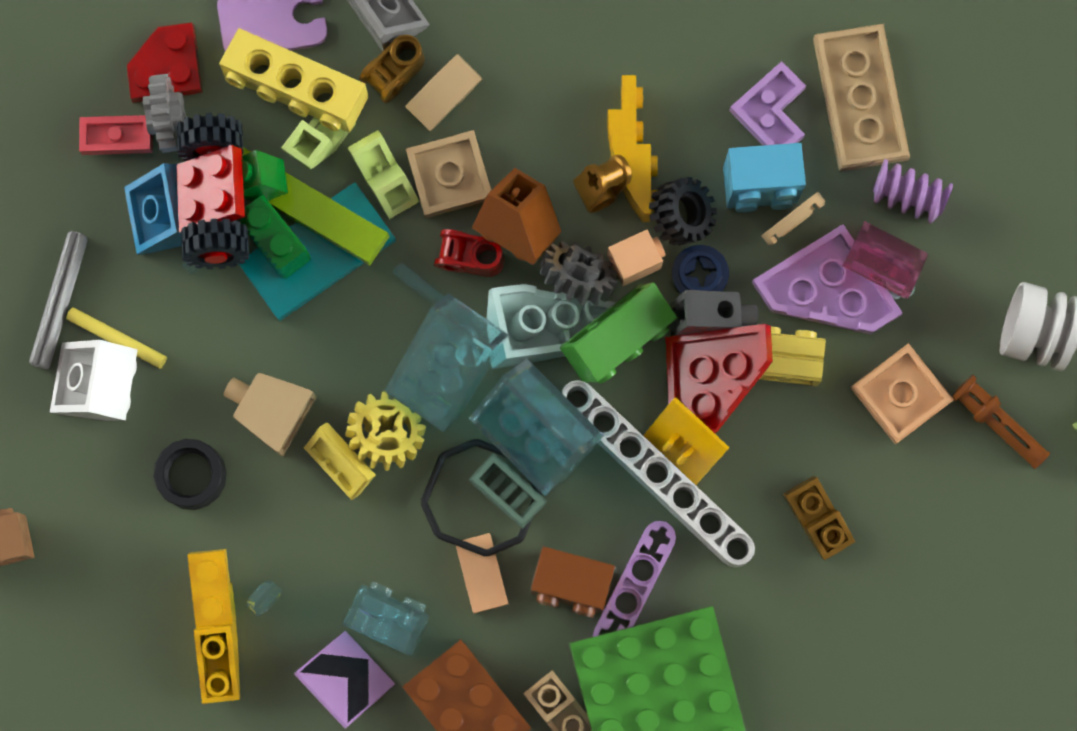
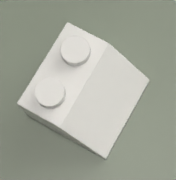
M103 340L63 342L50 413L104 421L126 420V414L131 405L130 391L132 379L137 369L136 356L138 349Z

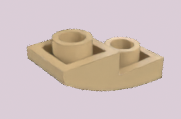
M457 54L405 107L429 131H432L456 105L466 98L483 78Z
M553 670L523 693L552 731H591L586 712Z

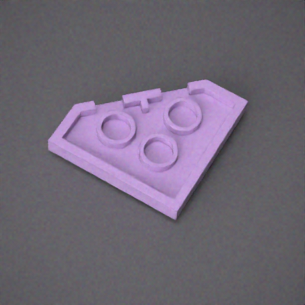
M844 224L752 281V284L772 313L870 335L903 314Z

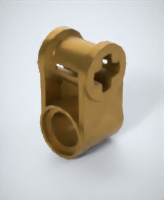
M412 35L398 36L378 57L373 59L363 69L359 80L363 83H369L381 94V100L384 103H389L424 66L425 58L419 41ZM406 49L416 51L414 58L409 61L399 59L400 53Z
M617 154L610 157L606 163L586 166L582 173L573 179L572 182L588 212L594 213L616 201L617 196L630 184L632 173L627 160L622 155Z

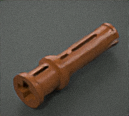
M972 374L952 394L953 401L959 400L974 414L973 419L980 424L985 422L1024 458L1033 469L1039 467L1050 455V452L1044 449L1022 426L1000 407V399L996 395L992 397L976 382L977 377ZM969 392H970L973 396H975V397L981 402V404H979L975 399H973V398L969 395ZM992 414H994V415L999 419V421H997V420L992 416ZM1005 425L1027 445V448L1005 429Z

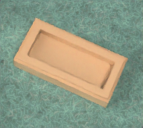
M490 533L463 540L484 549L494 547ZM456 546L473 614L509 605L496 554L482 556Z

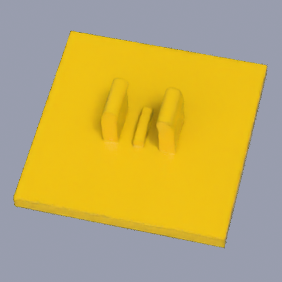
M676 397L643 435L695 485L701 481L730 448Z

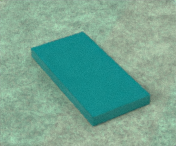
M356 182L331 198L388 232L390 237L380 252L396 242V238ZM296 222L289 228L305 246L311 257V260L287 279L281 278L259 249L249 254V259L239 265L280 322L357 269L364 262Z

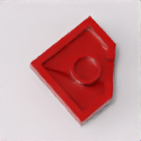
M192 22L157 27L127 64L130 99L133 103L142 102L143 97L150 96L148 88L150 84L149 77L154 75L168 74L174 86V92L182 93V96L203 93L195 27Z

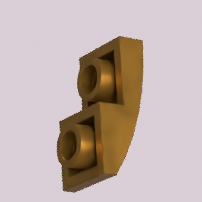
M812 476L783 493L794 515L823 560L830 558L856 542L840 512L833 507L818 477Z

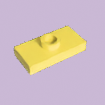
M328 422L320 426L304 446L309 455L351 500L358 497L376 476L363 460H357L358 455L349 449V445Z

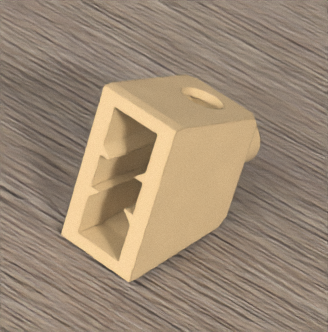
M258 373L250 386L233 377L223 394L224 397L239 404L233 417L281 456L285 455L317 399L314 392L309 389L262 373Z

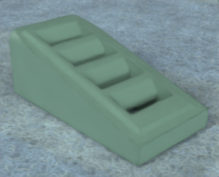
M492 453L469 478V482L522 529L547 503L538 492L495 453ZM497 468L501 474L488 487L483 482ZM506 478L510 479L512 483L500 496L496 495L494 491ZM519 487L523 492L510 506L507 505L504 501ZM529 496L534 502L521 516L515 512L516 509Z

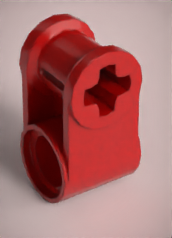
M441 230L440 237L443 240L439 258L434 260L435 267L449 272H464L485 277H493L502 271L505 265V258L499 244L490 242L484 237L470 235L457 230ZM485 251H493L497 254L495 261L490 264H482L478 261V258Z

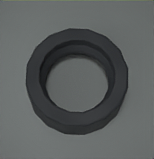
M182 439L171 443L162 450L155 462L153 477L157 490L165 500L181 509L196 510L210 505L220 496L225 487L227 472L223 459L210 445L200 440ZM188 453L199 454L204 457L210 464L212 471L211 481L207 488L201 493L192 496L178 493L172 487L169 479L170 467L173 462L181 455Z

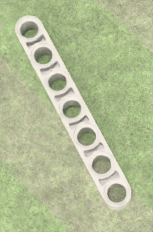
M575 380L565 385L561 395L562 409L709 550L729 567H741L751 560L755 551L754 542L751 537L600 394L584 381ZM573 391H581L587 396L588 401L582 407H573L567 401L568 395ZM604 415L611 418L614 423L613 429L605 433L596 430L593 422L598 416ZM627 440L636 442L640 447L639 455L633 458L624 456L620 451L621 443ZM653 465L663 467L666 471V479L661 483L650 481L646 474L647 469ZM679 490L689 492L693 498L692 506L685 509L676 506L673 500L674 493ZM706 515H712L717 518L720 525L718 532L714 534L704 532L700 526V519ZM737 540L744 544L746 555L743 559L737 560L730 557L727 551V545L730 541Z

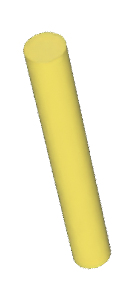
M74 307L67 314L66 319L108 342L138 349L136 357L159 369L163 367L167 360V356Z

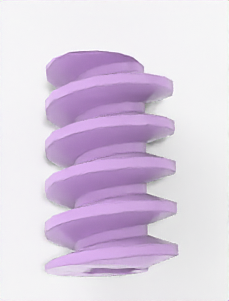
M885 159L874 184V203L878 204L886 196L888 197V208L891 209L900 201L901 213L905 214L913 206L915 207L916 219L927 211L928 223L932 224L944 211L953 188V183H950L942 191L941 179H935L929 186L928 174L923 173L915 181L914 169L910 168L902 176L901 164L896 163L888 171V160Z

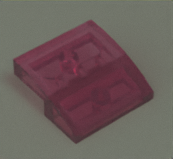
M864 221L842 266L908 300L923 269L928 253Z

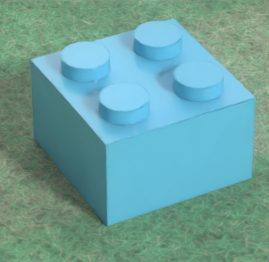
M802 143L729 148L723 166L727 208H736L737 212H752L757 210V206L771 205V208L774 210L791 208L793 204L798 203L806 186Z

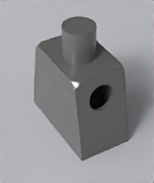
M685 290L669 304L677 316V319L670 323L671 336L757 325L758 322L757 305L741 304L738 292Z

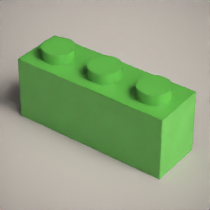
M654 282L639 284L559 348L581 381L602 384L617 373L615 368L623 361L627 363L637 358L643 352L642 346L649 340L656 341L668 333L670 330L668 325L677 319V316Z

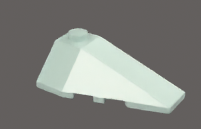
M528 284L491 288L488 295L485 337L492 369L563 357L564 354L559 347L616 302L600 300L598 305H594L589 300H586L585 305H582L575 297L570 301L566 300V294L563 292L556 294L555 292L536 289L537 286Z

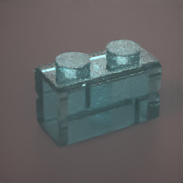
M372 582L370 588L361 584L343 625L412 657L430 619L428 614L423 613L426 606L408 597L405 598L403 603L390 597L391 589L378 583Z

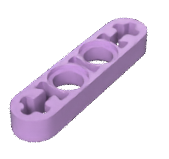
M654 521L644 530L594 629L593 637L598 636L601 629L608 630L613 619L606 618L609 611L619 619L628 620L627 628L634 626L676 541L675 531L667 522ZM661 528L666 531L665 538L669 540L668 545L661 543L655 555L662 556L661 561L658 562L651 555L640 553L639 551L642 546L649 551L653 543V538L649 536V533L651 531L657 533ZM639 560L648 561L653 567L652 577L647 581L637 580L632 574V567L635 562ZM622 593L632 594L637 601L636 609L630 614L621 613L616 607V598ZM620 623L617 630L624 629L625 627Z

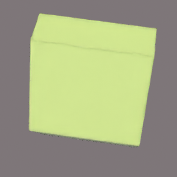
M313 117L309 124L302 120L281 149L311 170L333 154L349 132L339 129V131L330 130L319 122L320 119Z
M378 130L347 147L362 176L389 219L420 202L406 174L395 161L387 143Z

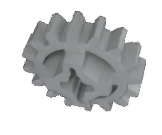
M168 74L149 77L150 84L148 85L150 96L143 97L148 134H156V141L159 142V149L162 150V153L178 151L177 126L180 121L184 122V118H186L182 93L174 92V86Z

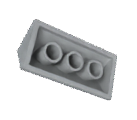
M347 0L382 52L398 36L406 34L414 37L430 25L413 0Z

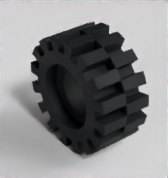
M693 177L680 178L660 185L656 188L658 191L653 192L651 196L655 201L649 203V209L654 210L655 214L649 215L650 221L656 220L658 224L653 228L656 233L662 231L663 233L660 238L663 241L669 240V244L673 246L677 244L678 246L705 239V236L710 235L713 231L710 227L716 224V220L711 218V216L717 214V208H711L710 203L715 202L714 197H707L706 194L710 191L708 187H700L702 182L698 179L692 181ZM679 200L682 201L687 210V223L680 216Z

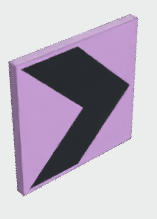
M346 631L340 634L294 674L345 729L395 685L390 677Z

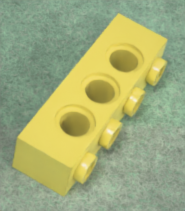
M238 28L219 63L225 80L232 86L239 89H244L246 86L257 91L256 94L263 100L270 103H275L276 100L288 105V109L301 117L311 115L320 119L319 122L323 126L333 131L342 129L350 133L369 98L365 83L241 28ZM258 66H269L268 70L262 74L253 73ZM289 80H301L299 85L294 88L285 87ZM322 93L332 94L331 99L326 102L316 101L317 97Z

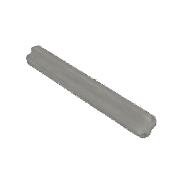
M70 231L67 234L29 360L30 364L34 367L41 369L50 368L88 242V238L82 233Z

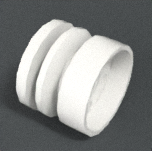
M1021 282L1015 290L1005 317L1000 339V354L1025 361L1034 350V347H1036V361L1039 366H1046L1050 361L1052 369L1063 371L1068 366L1077 349V296L1071 297L1067 303L1066 293L1059 292L1048 306V291L1045 287Z

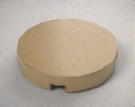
M816 192L761 235V237L768 246H772L778 241L774 234L778 238L784 237L813 214L815 210L812 206L813 204L818 209L825 205L824 198L819 192Z

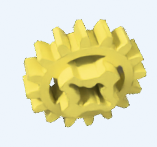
M382 392L380 400H376L372 394H369L366 405L358 401L355 405V413L349 414L347 423L350 425L347 426L345 433L346 437L352 438L349 443V449L360 450L357 458L359 461L364 460L366 457L371 459L370 468L374 469L378 462L383 463L385 471H389L391 462H395L399 468H402L406 461L405 457L413 461L417 454L416 449L422 448L424 439L421 436H424L426 425L418 424L421 421L422 413L411 412L414 404L412 401L407 402L405 405L400 403V394H397L393 400L388 399L386 392ZM404 423H405V424L407 425V427H408V430H409V438L406 437V436H407V432L403 429V424H404ZM362 424L365 425L364 430L369 433L367 439L363 435Z

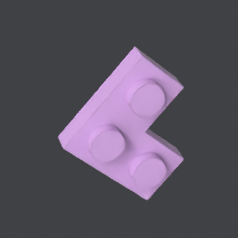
M781 61L736 101L729 111L762 145L798 143L804 138L805 134L782 110L805 90L806 85Z

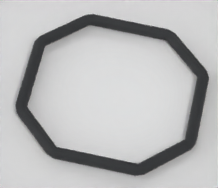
M472 439L446 450L438 456L422 495L421 506L434 535L438 539L482 556H491L521 543L525 539L531 521L523 529H520L517 537L489 549L481 548L442 533L430 509L428 500L445 459L474 446L481 447L520 462L533 489L540 495L542 493L533 470L524 456L480 439Z

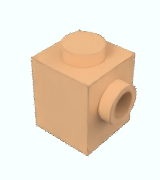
M648 229L608 247L607 253L610 262L613 263L614 270L618 272L617 276L622 287L660 270L663 264L662 257L666 256L660 240L657 236L652 238Z

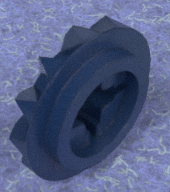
M707 245L690 246L680 252L673 263L672 280L678 293H683L685 290L723 291L729 279L727 261L713 247ZM696 260H699V265H701L703 270L711 272L710 275L705 277L704 287H701V283H699L696 277L691 278V276H688L695 271Z

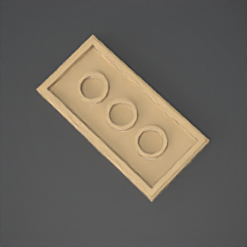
M884 24L815 34L813 41L839 172L882 165L885 159L888 160V164L908 161L910 153Z

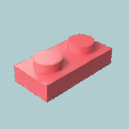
M145 115L79 117V152L82 155L153 153V135L148 134Z

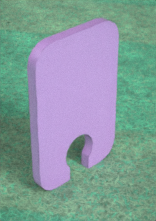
M218 0L217 8L225 52L238 28L290 51L321 45L327 38L325 17L314 19L308 24H301L294 19L293 13L300 4L309 3L317 5L323 4V1Z

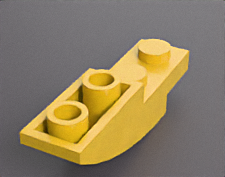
M622 75L621 109H608L607 115L611 157L619 154L627 160L631 168L632 179L630 184L623 189V192L641 221L650 222L649 215L654 210L649 209V203L655 201L651 196L653 192L658 191L651 190V177H657L658 156L651 155V144H637V142H643V121H637L636 109L643 108V87H636V75Z
M226 549L191 552L187 557L196 626L194 629L202 704L239 700L240 675L233 584L230 583Z

